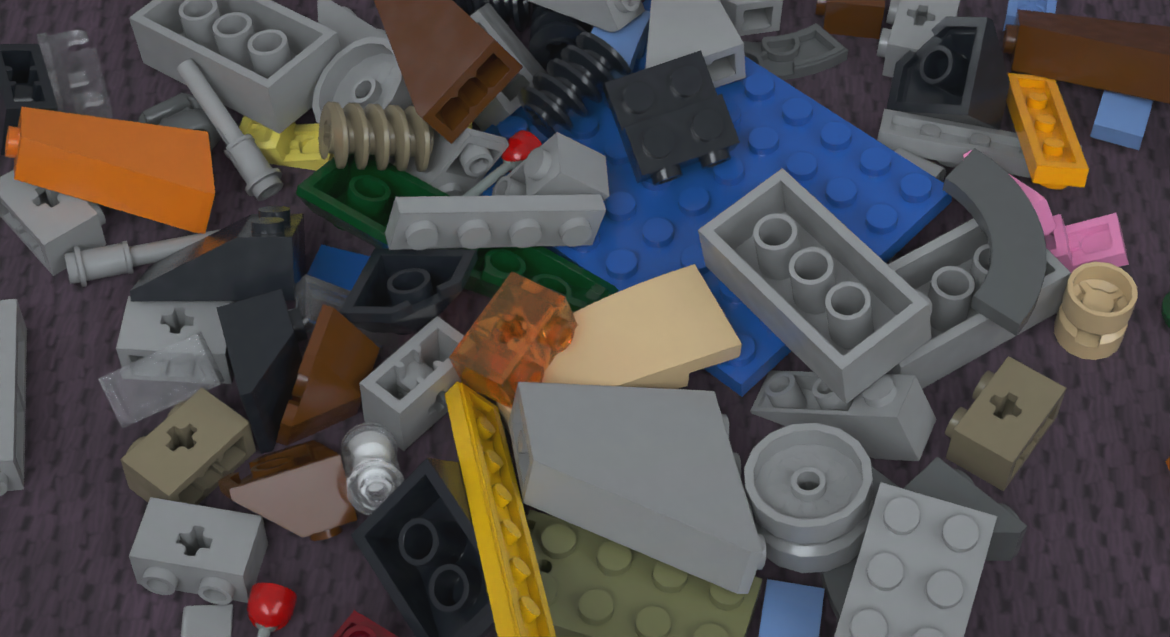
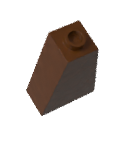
M374 0L416 113L451 144L523 68L515 58L453 0Z
M1017 9L1015 24H1006L1002 53L1010 54L1012 71L1170 104V26Z

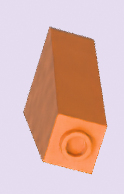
M21 107L18 127L8 126L5 157L14 158L15 180L194 233H206L215 197L208 132Z

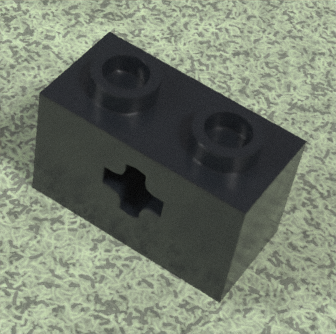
M0 44V154L5 155L8 126L18 127L21 107L58 111L39 44Z

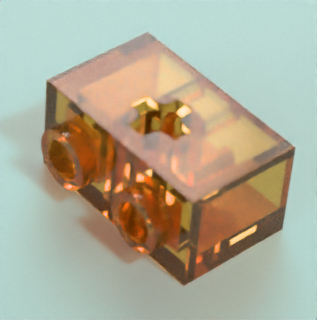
M511 272L449 356V359L463 384L512 409L518 382L542 383L545 370L558 352H563L570 345L578 324L565 296L517 273Z

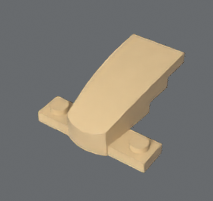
M695 264L660 275L607 296L554 322L537 333H534L523 310L474 325L473 338L492 374L496 405L499 409L502 424L509 434L508 422L518 382L679 389L688 386L689 374L691 372L740 357L742 347L741 341Z

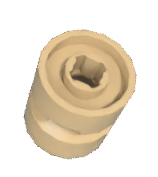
M1090 262L1082 264L1073 270L1067 281L1062 303L1054 322V334L1059 344L1070 354L1082 359L1098 360L1107 358L1115 353L1122 343L1128 321L1138 299L1137 286L1133 278L1122 268L1105 262Z

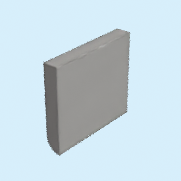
M233 604L184 607L181 637H232Z

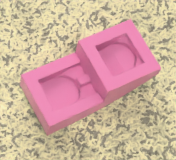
M1117 213L1065 226L1061 214L1053 216L1056 228L1053 232L1044 236L1046 248L1071 273L1082 264L1095 261L1110 263L1117 267L1129 265Z

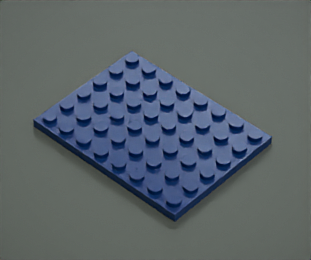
M645 0L642 3L644 9L650 11L651 0ZM648 39L642 58L636 59L632 73L644 70L646 67ZM746 56V78L715 88L717 95H723L740 141L735 149L729 152L731 159L707 169H702L700 162L681 168L683 173L681 177L661 185L654 186L651 179L637 183L604 91L599 90L603 99L599 104L587 97L582 99L588 110V115L581 117L571 110L568 115L574 128L568 131L558 124L553 128L555 132L606 156L609 197L603 201L606 212L593 245L576 247L543 246L609 282L619 291L695 264L742 343L740 357L704 369L741 397L785 358L791 350L705 266L698 229L783 168L887 263L952 202V196L943 191L944 183ZM522 106L502 122L500 121L497 126L492 124L483 131L508 140L518 131L525 130L534 134L542 144L548 140L532 124ZM501 156L483 179L503 163ZM497 182L479 196H492V188Z

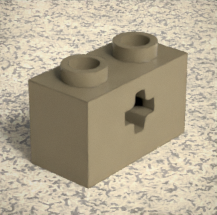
M1008 356L996 373L988 370L982 376L974 390L972 399L975 401L967 410L961 406L954 413L945 431V435L951 438L946 459L1004 491L1057 418L1067 388Z
M201 387L187 401L184 400L176 404L169 412L167 418L152 432L133 442L126 455L120 460L129 488L146 502H149L150 497L198 505L219 486L218 480L233 473L256 452L250 422Z

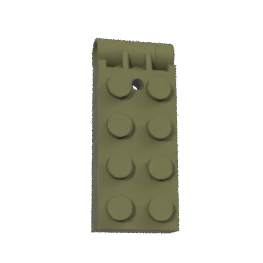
M530 510L528 515L525 514L556 637H747L759 600L762 578L754 577L748 594H736L560 518Z

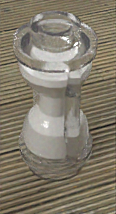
M372 422L358 424L347 432L341 443V456L346 473L348 499L357 511L370 516L404 481L397 457L396 440L389 429Z

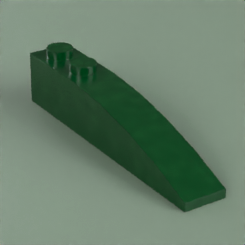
M349 154L344 169L336 167L333 157L300 183L296 190V195L313 213L331 222L338 229L347 231L378 249H389L385 231L395 197L450 196L406 171H398L396 166L389 162L385 171L378 170L374 155H369L365 170H359L355 164L354 154ZM543 246L527 248H445L477 251L478 260L464 289L540 312L568 316L619 291L609 282Z

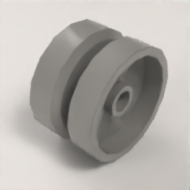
M370 36L354 41L338 52L323 69L314 88L312 103L313 112L318 124L320 123L323 106L328 101L338 102L342 108L349 102L359 103L363 109L369 103L379 104L383 110L389 104L399 105L403 111L409 105L414 106L388 38ZM390 156L388 162L393 164L395 161L394 156Z
M820 423L791 424L769 433L752 449L744 467L746 497L753 509V521L757 534H762L765 538L766 557L779 567L800 573L828 572L851 562L860 552L873 509L871 459L858 440L840 428Z

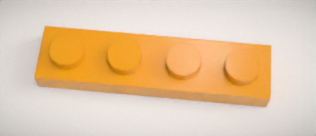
M1008 73L1010 84L1006 103L1032 182L1049 189H1064L1067 186L1085 188L1089 168L1056 80L1036 75Z

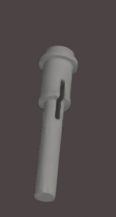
M188 59L182 62L177 67V72L226 143L227 150H224V153L230 158L246 182V193L249 196H255L258 201H264L277 194L283 187V183L280 180L282 177L281 171L278 168L271 167L254 142L255 139L251 134L244 135L195 61Z
M219 230L128 246L127 240L117 244L80 250L79 246H73L74 252L64 253L70 284L81 282V286L86 287V281L126 273L133 274V267L160 261Z

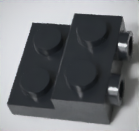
M701 50L605 82L602 87L637 183L651 179L653 185L657 186L681 177L683 175L681 168L698 162H700L702 169L722 164L731 159L729 152L733 151L740 143L723 95H717Z

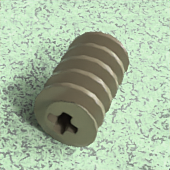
M328 101L323 106L320 116L319 153L324 160L327 158L328 153H332L338 169H344L349 154H354L355 164L359 170H365L369 155H374L377 169L384 171L390 156H394L398 171H405L410 157H414L417 171L425 172L433 150L434 129L416 113L414 106L409 105L403 111L399 105L389 104L383 110L379 104L369 103L363 109L359 103L349 102L342 108L338 102Z

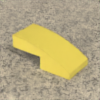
M243 116L239 126L244 135L251 134L253 136L254 142L269 164L317 171L334 157L332 153H328L325 160L321 158L318 142V123L296 124L294 122L279 134Z

